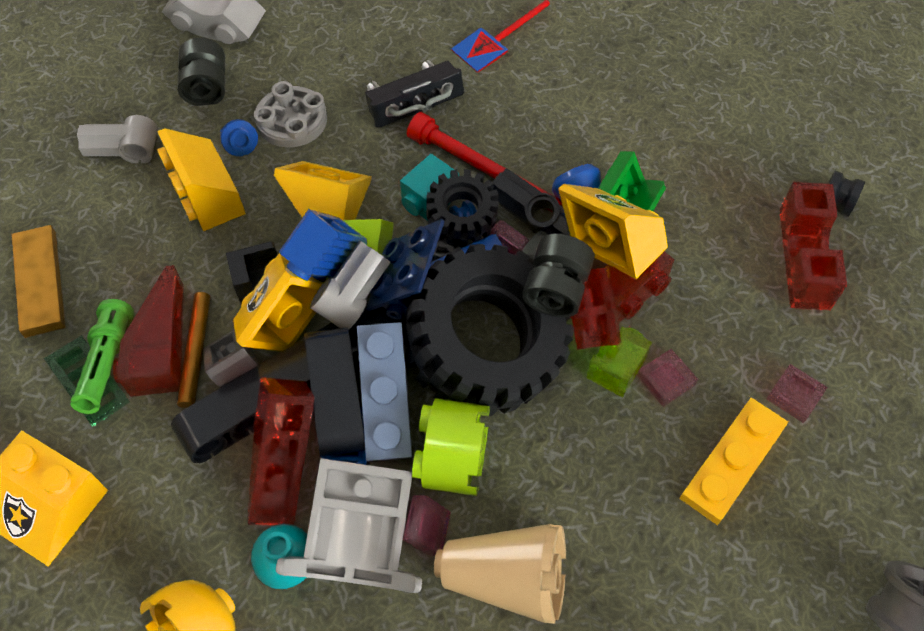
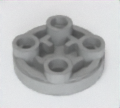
M287 81L275 83L272 86V92L261 99L254 111V118L260 135L267 142L279 147L290 148L308 144L323 132L327 124V111L322 94L305 87L292 86Z

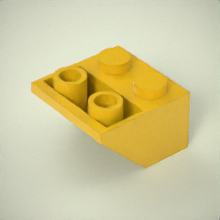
M165 128L157 131L163 147L157 149L166 171L174 169V171L167 174L179 198L187 197L180 201L190 221L198 219L204 232L246 214L239 193L211 139Z

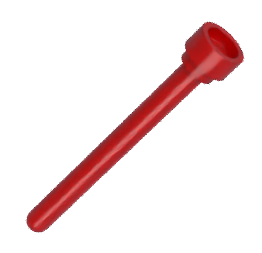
M418 112L409 123L407 137L420 145L423 143L427 145L433 143L494 179L500 172L506 169L441 132L439 126L435 124V119L423 112ZM522 178L530 185L538 189L540 192L548 193L547 191ZM555 197L558 200L559 205L562 206V202L557 197Z

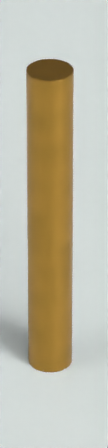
M197 292L194 295L177 406L181 408H188L195 403L211 299V296L205 292Z

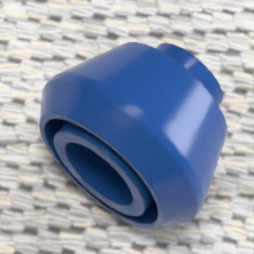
M592 164L575 167L554 180L552 192L561 201L558 188L563 184L598 188L601 184V171Z

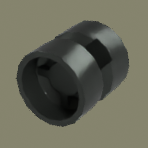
M192 38L185 41L180 46L178 54L177 90L179 96L185 102L195 106L219 103L225 95V53L223 48L218 43L206 38Z
M564 234L544 236L539 242L533 260L534 268L529 272L523 290L522 298L526 304L543 314L565 318L577 314L585 290L583 283L588 280L595 254L592 248L585 242Z

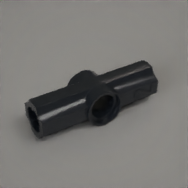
M508 168L498 174L492 183L493 190L497 189L498 201L501 207L527 224L529 229L535 234L543 231L548 235L564 234L570 236L564 209L559 205L558 200L554 196L540 192ZM542 208L550 209L554 213L553 217L546 222H538L533 216L537 210Z

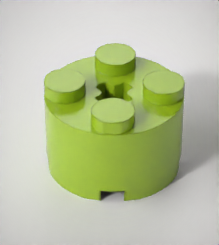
M435 398L433 405L423 404L419 421V432L426 434L424 450H416L412 468V477L421 479L422 488L472 496L478 495L479 487L471 486L473 476H482L488 427H484L485 423L480 422L481 415L489 416L490 406Z

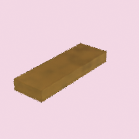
M51 225L13 233L12 245L19 332L24 338L66 328L55 230Z

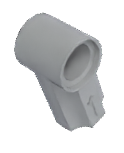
M142 115L129 116L125 119L124 124L79 125L77 132L78 148L82 156H120L130 163H138L139 160H141V163H148L153 156L158 127L153 120Z
M358 241L334 277L330 276L319 288L311 301L310 309L337 327H348L349 330L362 314L367 303L365 298L386 270L390 261L363 242Z

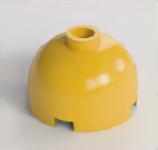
M195 580L173 582L156 591L145 599L140 606L141 615L150 610L153 618L151 622L145 625L147 631H236L235 621L232 613L235 611V605L231 597L223 589L217 588L214 590L203 582Z

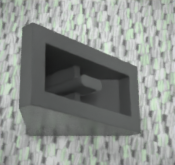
M235 329L203 348L205 372L220 388L261 364L252 348L242 347L236 342Z

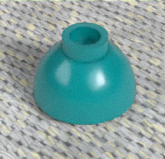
M278 524L263 531L255 541L251 552V563L257 578L266 586L275 589L291 588L304 581L306 577L279 575L276 573L277 560L281 557H304L308 534L300 527L292 524Z

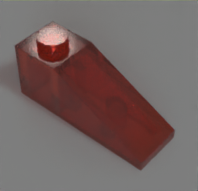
M174 265L165 266L120 341L119 358L114 359L113 374L115 381L123 386L130 397L179 392L182 369L184 284Z
M261 377L254 422L247 516L248 525H294L315 400L306 381Z

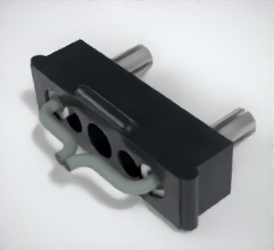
M427 60V63L424 62L422 64L421 71L382 86L372 81V84L369 83L367 85L368 91L365 92L369 112L374 119L375 127H383L400 119L413 116L418 112H426L438 104L463 95L464 86L461 69H456L448 60L437 65Z

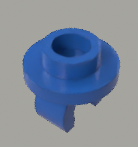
M242 119L232 120L220 130L221 144L231 155L245 156L251 153L257 145V131L248 121Z

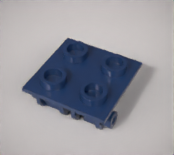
M443 219L424 227L420 226L413 232L389 241L383 250L382 256L389 260L390 264L370 291L371 296L366 307L367 311L384 307L387 309L386 315L395 320L402 319L413 295L422 291L445 222Z

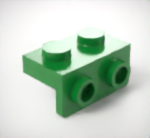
M620 151L598 189L614 196H621L627 202L644 210L654 211L666 190L664 181L644 179L634 151Z

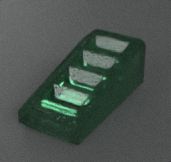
M82 335L44 358L71 398L76 390L72 382L80 378L84 365L68 375L65 374L64 370L83 358H87L90 346ZM111 375L107 380L102 397L112 392L116 398L102 406L96 413L84 414L92 427L130 403Z

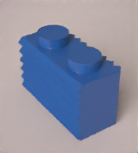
M308 209L279 253L289 261L286 265L287 268L298 277L308 281L312 276L324 282L327 277H334L357 242L361 241L367 245V239L339 217Z

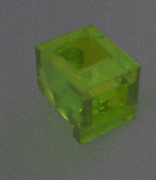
M622 326L614 339L607 337L597 355H593L586 378L623 398L646 361L652 341L646 339L638 330Z

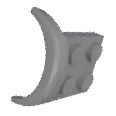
M320 458L304 557L279 558L276 564V573L283 576L355 583L409 593L420 592L422 578L415 574L398 570L412 472Z

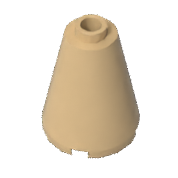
M547 524L448 540L444 548L438 549L434 561L435 577L441 578L442 586L445 589L543 623H555V620H559L566 576L561 574V559H566V542L563 526Z

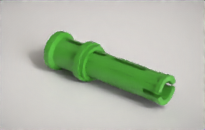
M107 299L98 305L96 311L97 324L90 328L87 336L90 350L82 368L75 393L70 400L71 407L80 413L93 414L99 411L115 356L126 346L127 336L125 332L127 327L133 323L135 312L131 305L125 301ZM112 311H116L114 319L111 316Z

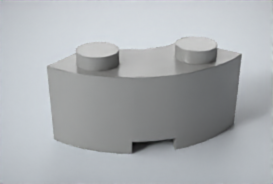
M169 0L162 10V13L171 20L177 29L189 31L195 35L221 41L225 44L249 39L266 12L256 0Z

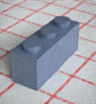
M402 323L357 326L366 461L375 462L413 458Z

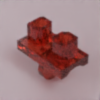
M609 266L591 269L588 280L583 283L585 290L578 313L570 317L574 327L577 350L619 345L622 343Z

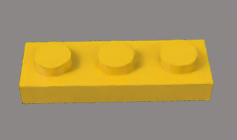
M751 397L679 499L718 526L789 421Z

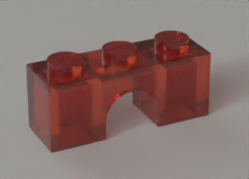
M793 182L780 208L790 308L831 310L847 287L843 250L829 249L831 228L838 217L833 184Z

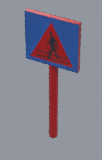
M548 0L543 1L495 37L491 36L481 27L451 48V50L478 73L508 52V49L499 41L548 7L550 2Z

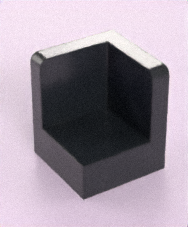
M270 241L226 253L232 283L241 304L243 299L254 290L263 277L268 263L277 257L278 254L274 242Z

